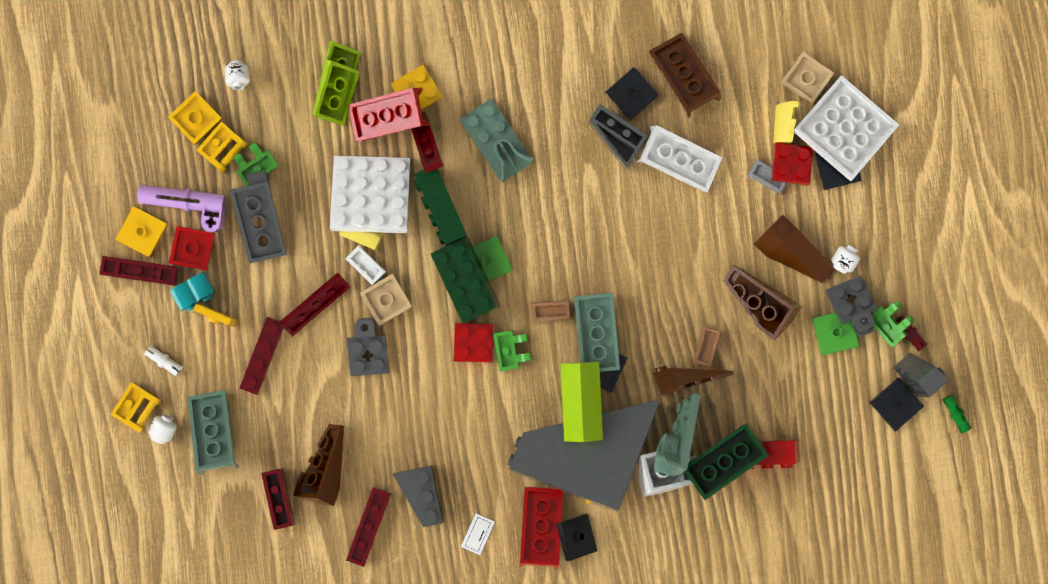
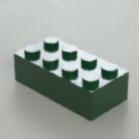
M423 169L414 173L416 179H413L418 193L422 191L424 195L420 197L426 210L430 209L432 213L428 215L434 227L438 226L439 232H436L440 243L447 246L467 237L438 169L425 173Z
M464 237L431 253V257L462 323H468L501 307L469 237Z
M745 423L688 463V468L684 472L702 498L707 500L771 454L751 425Z

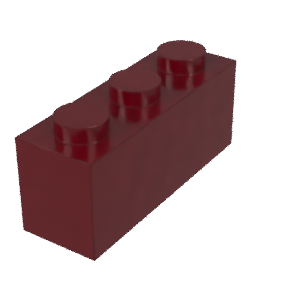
M280 468L261 473L273 529L277 530L295 525L284 469Z

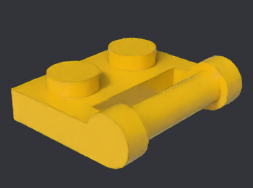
M220 122L196 151L224 173L225 167L232 161L233 157L242 148L245 149L248 144L224 123ZM232 140H235L237 142L235 146L219 163L216 158Z
M131 382L110 415L141 433L143 430L142 426L155 406L159 405L161 399ZM146 398L149 400V403L135 423L131 419Z

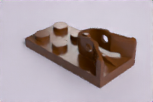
M683 33L676 35L649 51L650 56L685 109L687 118L691 117L693 110L713 99L721 100L720 90Z

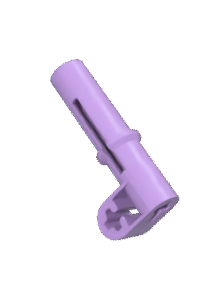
M140 185L138 188L137 201L139 204L184 209L185 212L190 210L202 211L201 225L208 232L219 231L224 226L227 204L226 195L192 191L191 188L181 190ZM161 195L198 199L200 202L163 199ZM208 213H219V217L208 216ZM209 221H216V225H212Z

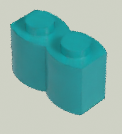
M202 272L172 288L170 292L180 311L186 310V312L194 309L198 302L203 301L205 303L213 299V294L216 293V290L206 272Z

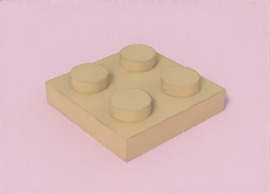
M803 51L783 78L781 84L812 105L834 72Z
M393 274L360 292L379 326L412 308Z

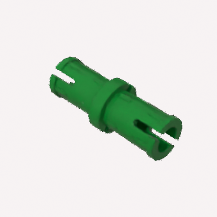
M948 395L943 398L942 401L950 413L949 416L956 423L960 433L962 434L972 429L964 415L963 408H960L954 395Z

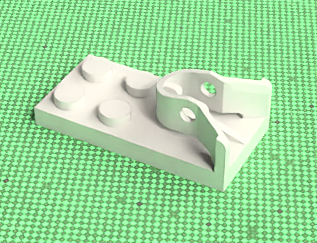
M657 125L650 126V137L641 157L636 158V162H643L692 187L708 192L722 157Z

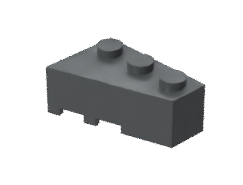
M601 104L589 120V125L626 170L648 135Z
M909 353L893 367L917 397H930L948 382L945 379V372L940 367L936 368L912 353Z
M432 465L393 473L422 526L428 527L442 524L443 517Z

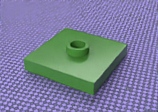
M497 235L473 246L489 281L513 271Z
M836 313L812 318L821 355L859 347L857 335L851 326V322L841 325Z

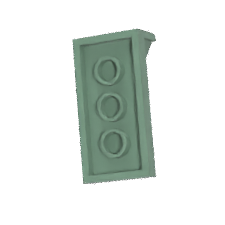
M492 98L460 119L502 183L534 162L532 156L530 157Z
M613 293L574 296L580 362L599 361L600 372L620 370Z
M222 390L187 397L196 471L200 475H204L205 471L230 466H233L235 469L239 468L235 462L227 392Z
M693 393L678 403L676 408L678 416L673 424L674 435L665 433L656 448L654 471L674 477L687 470L701 395Z

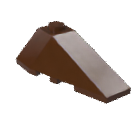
M781 215L754 243L766 257L820 283H823L835 270L784 215Z
M736 265L732 266L723 280L736 299H739L744 306L745 311L756 322V326L774 340L792 323L802 308L784 294Z
M666 366L655 368L656 372L652 373L658 395L668 394L734 375L733 371L685 368L667 369Z
M328 425L318 443V451L314 457L311 456L308 460L310 465L306 472H302L299 476L293 496L322 505H335L341 483L344 426Z

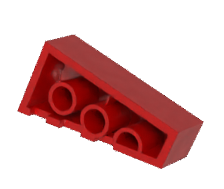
M798 439L791 441H762L771 454L757 464L761 465L762 469L773 468V465H781V468H793V464L799 463Z

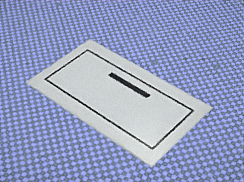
M476 513L461 547L480 555L495 522Z

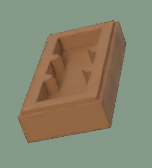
M569 300L531 303L532 322L571 320Z
M702 326L692 363L709 368L712 367L721 335L720 330Z

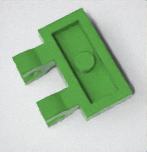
M255 142L249 146L256 156L254 160L247 164L240 153L233 157L241 168L236 173L246 186L248 185L247 174L266 170L267 174L279 167L270 152L267 150L263 153Z
M899 301L892 303L887 309L884 306H880L877 311L872 313L874 328L891 348L908 335L904 330L915 322L911 315L899 324L892 317L894 313L903 307Z
M513 330L493 334L499 371L518 369L519 362L532 360L531 353L519 355L516 353V343L529 342L527 334L514 336Z

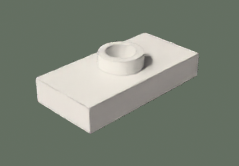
M359 245L345 258L372 285L386 273Z

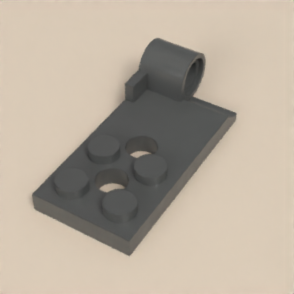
M262 170L247 174L248 185L230 189V194L250 264L287 255L275 210L267 171ZM260 217L264 220V224L257 227L253 224V219ZM264 235L268 237L269 242L266 245H261L258 242V237Z

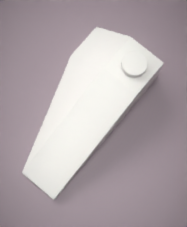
M656 452L639 456L638 480L643 497L693 485L685 472L673 477L654 471ZM694 455V456H690L688 463H690L692 460H694V459L697 458L698 456H695V455Z

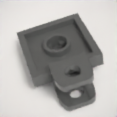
M861 275L826 290L825 293L841 325L851 322L854 332L859 337L873 332L874 319L871 313L877 311V306ZM848 297H855V303L847 302Z
M373 318L358 319L355 324L356 337L347 338L350 376L389 373L386 334H376V324ZM362 325H368L369 329H363ZM366 350H369L374 355L369 361L363 358Z

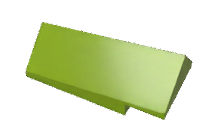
M330 41L314 106V117L344 126L349 111L348 105L351 104L360 71L356 70L361 55L360 51Z
M599 361L560 363L564 442L603 440Z

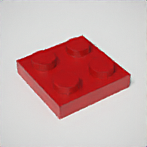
M776 142L774 144L771 181L809 186L813 148Z
M176 226L169 263L208 271L215 234Z
M455 323L454 362L492 363L493 324Z

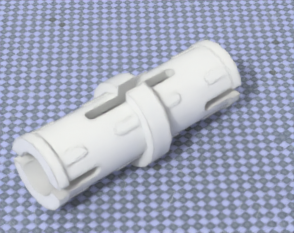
M150 345L148 349L154 354L147 350L144 353L145 356L158 363L157 366L160 368L164 367L175 377L179 372L173 369V367L180 371L183 368L182 365L170 359L168 354L164 355L153 345Z

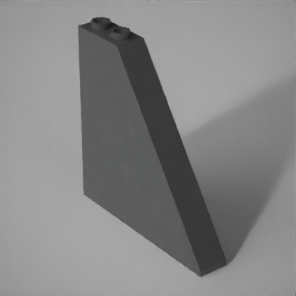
M652 401L602 413L603 440L564 442L563 423L523 432L522 437L518 436L514 447L517 450L515 455L511 454L507 465L510 466L511 472L619 512L659 402Z

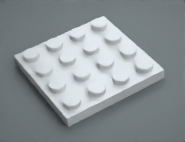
M841 75L797 125L794 133L847 179L852 181L896 130L899 124Z
M334 156L330 231L407 233L410 158Z

